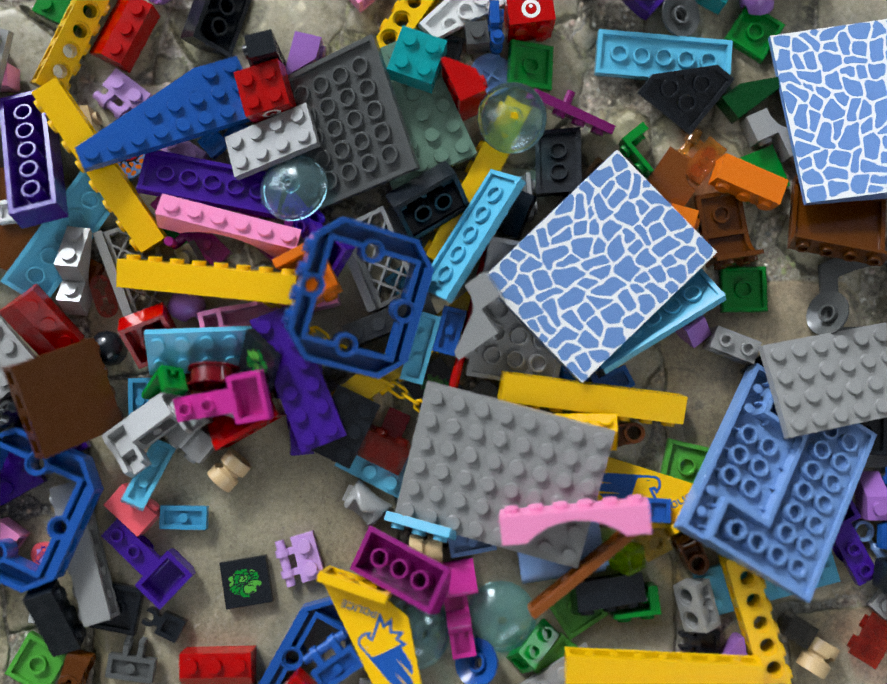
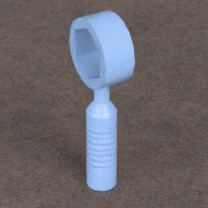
M864 520L854 521L852 525L856 532L861 524L868 528L865 537L859 536L861 541H868L870 549L877 558L887 557L883 549L877 548V543H874L872 540L875 533L873 525Z

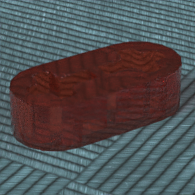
M96 275L90 280L89 284L97 312L102 317L111 318L118 311L114 290L108 277ZM97 279L107 282V285L104 286L106 294L101 295L99 288L94 289L93 285L97 284ZM107 297L108 303L114 304L110 313L100 309V307L104 306L102 298Z

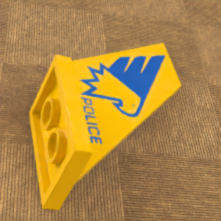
M608 457L597 501H602L606 497H616L617 500L627 499L630 495L671 499V523H651L652 529L665 528L667 536L670 537L681 532L673 526L693 483Z
M331 565L320 570L316 581L324 583L372 684H422L410 620L403 611L390 601L393 593L363 576Z

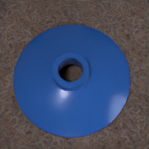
M474 638L476 656L455 659L456 671L459 678L465 684H489L497 672V654L494 647L488 641L482 638ZM480 658H481V660H482V665H481V667H480L479 664H478V660H479Z

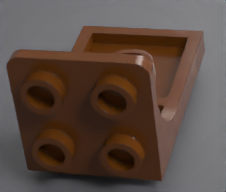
M722 192L695 195L693 197L695 210H699L697 218H700L699 233L717 251L705 264L706 268L714 267V270L728 268V266L735 263L737 267L751 264L750 262L758 261V257L765 254L764 249L755 250L750 241L743 201L736 199L732 194Z

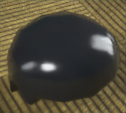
M106 330L98 332L93 337L100 346V357L102 363L106 366L118 365L126 358L128 349L119 334Z

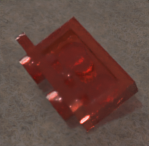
M376 426V428L371 427L363 440L357 456L399 476L410 453V442L400 436L394 438L388 435L389 431L380 426Z
M872 612L870 616L864 615L858 625L863 629L858 636L853 634L846 646L851 648L848 653L876 670L887 652V621Z

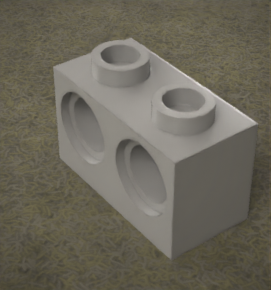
M719 325L710 328L712 335L706 339L703 346L704 350L743 365L755 363L759 352L758 347L761 346L762 342Z
M685 578L673 585L684 631L708 633L721 625L709 578Z

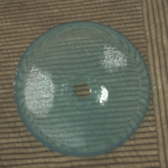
M506 82L492 88L483 97L478 108L477 122L482 137L491 147L503 153L516 154L532 148L540 140L547 124V111L542 98L534 89L522 83ZM516 112L518 119H513L511 113Z
M298 155L274 165L266 171L260 187L262 203L278 219L284 221L304 219L313 214L323 203L327 193V177L322 167L314 159Z
M494 581L479 588L478 594H474L468 604L473 637L488 641L496 652H510L522 646L536 624V619L530 615L527 604L532 601L529 594L519 585L508 581ZM501 616L507 618L504 624L498 622Z
M402 600L396 606L409 617L419 670L429 668L442 658L449 644L450 637L446 612L441 608L439 613L428 614ZM426 630L427 635L423 639L422 632Z

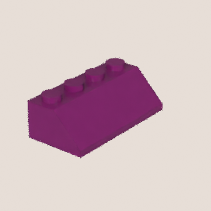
M371 525L350 567V570L428 614L440 612L450 588L451 568Z

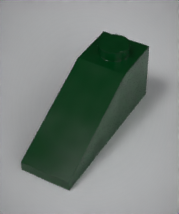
M773 77L740 83L733 89L729 86L716 105L729 122L733 124L779 90V78Z

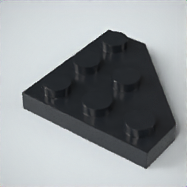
M719 65L651 74L637 94L686 134L691 135L735 79Z

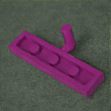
M538 89L528 91L526 99L532 101V106L544 110V108L552 110L551 114L561 119L567 117L572 120L571 124L580 128L586 126L591 129L590 132L594 135L603 137L604 134H613L615 125L571 105L576 94L574 91L567 90L563 101Z
M157 197L150 204L155 210L161 197ZM185 232L179 233L175 239L170 236L164 239V243L173 250L181 247L186 241L195 240L202 255L212 266H214V262L224 263L233 254L213 233Z

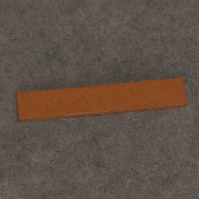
M617 530L579 562L578 569L572 567L527 604L530 615L534 619L538 618L638 535H625Z

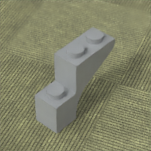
M767 108L747 116L739 123L750 148L756 145L763 147L772 142L782 163L791 160L792 163L794 162L787 127L778 124L772 118Z
M67 226L54 262V266L62 278L56 301L65 314L87 316L93 300L89 287V265L92 245V231L90 228Z
M487 270L464 285L471 295L473 312L455 349V355L458 360L464 356L468 360L478 353L476 349L483 343L485 346H488L498 339L496 334L500 330L484 307L487 306L490 309L500 302L498 297L503 293Z

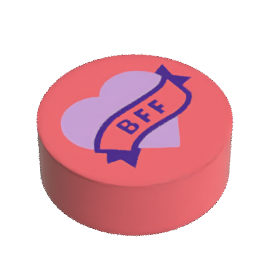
M48 541L40 542L33 546L30 553L33 562L40 564L49 545Z

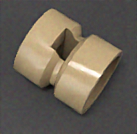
M229 448L221 457V463H215L207 472V475L218 487L229 493L239 483L238 478H243L252 469V466L240 453Z
M409 534L410 547L443 564L442 542L434 540L433 534H429L427 538L416 534Z
M811 633L805 644L807 650L801 651L796 663L825 680L831 669L829 662H835L840 650Z

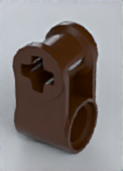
M634 422L617 423V447L636 444L644 439L645 430L641 424ZM632 426L638 429V436L635 439H630L627 434L628 429Z
M684 533L678 536H670L684 568L695 575L705 574L710 564L702 543ZM698 557V566L692 568L693 559Z
M83 649L67 653L57 684H86L96 659V653Z

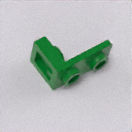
M642 122L625 135L618 143L621 154L632 161L633 166L641 175L648 178L654 172V169L635 148L646 138L644 134L649 129Z
M160 365L141 393L142 398L150 399L160 392L184 396L188 388L183 368Z
M653 581L644 582L647 602H643V604H646V606L617 609L610 612L612 618L618 622L632 621L631 618L640 617L643 620L655 618V615L661 614L658 586Z
M541 619L522 646L511 650L506 658L522 674L533 671L559 637V633L545 619Z

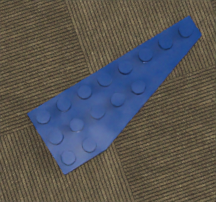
M237 56L193 68L75 147L84 171L89 172L250 122L251 120L245 117L233 73L243 69Z

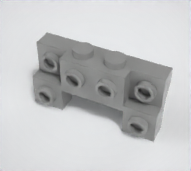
M189 389L184 396L192 395ZM160 392L101 436L117 459L123 473L133 478L151 465L145 452L146 448L179 424L183 431L192 435L210 422L208 417L177 422L172 399L181 396Z

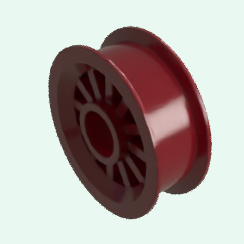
M216 361L190 364L187 369L191 372V380L187 383V388L197 392L228 388L225 377L240 373L241 368L234 364Z

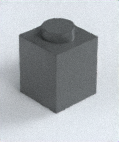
M487 20L465 22L464 38L467 55L489 52L490 39Z

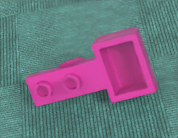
M264 369L236 373L225 377L228 387L225 389H214L172 399L177 422L233 413L235 424L274 417Z
M473 558L443 562V565L452 569L450 588L444 605L453 660L476 656L467 595L478 594Z

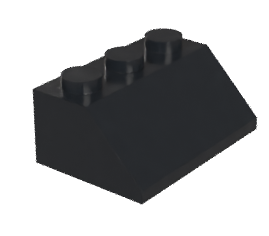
M193 0L180 38L198 49L231 58L251 0Z
M446 161L441 162L385 195L407 236L419 239L464 213L469 205L456 172Z

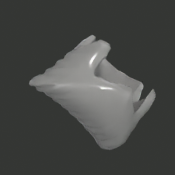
M359 478L344 502V507L358 514L367 526L374 525L386 513V510L388 511L393 507L392 504L387 503L372 492Z

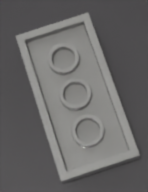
M306 102L225 137L234 177L238 180L321 146L310 106Z

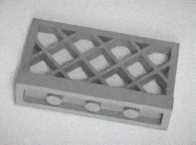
M381 206L355 219L360 222L368 220L367 224L372 225L374 217L382 214L384 218L382 229L388 228L389 231L397 233L385 206ZM356 247L347 261L368 313L378 312L388 306L392 300L401 297L402 290L398 287L402 276H407L404 271L406 270L408 273L410 263L402 261L400 271L390 268L392 258L388 257L385 265L369 263L368 266L366 262L358 258ZM374 265L384 268L380 281L372 277L371 272ZM388 270L398 274L394 286L384 283ZM382 286L393 290L390 299L384 302L380 296Z
M117 227L105 232L100 230L92 233L123 317L140 311L137 310L135 304L139 294L151 299L146 308L153 306L154 301L158 302V304L163 302L156 298L159 291H155L153 296L141 292L142 289L116 287L117 259H121L123 253L134 254L125 250L131 239L126 231L123 232ZM120 233L127 236L123 246L118 247L112 243L110 236ZM159 246L155 247L156 253L154 256L163 257ZM169 300L164 301L166 307Z

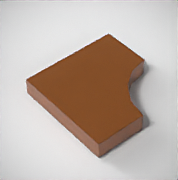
M671 146L647 181L670 203L685 206L695 192V189L689 184L686 177V166L690 158Z

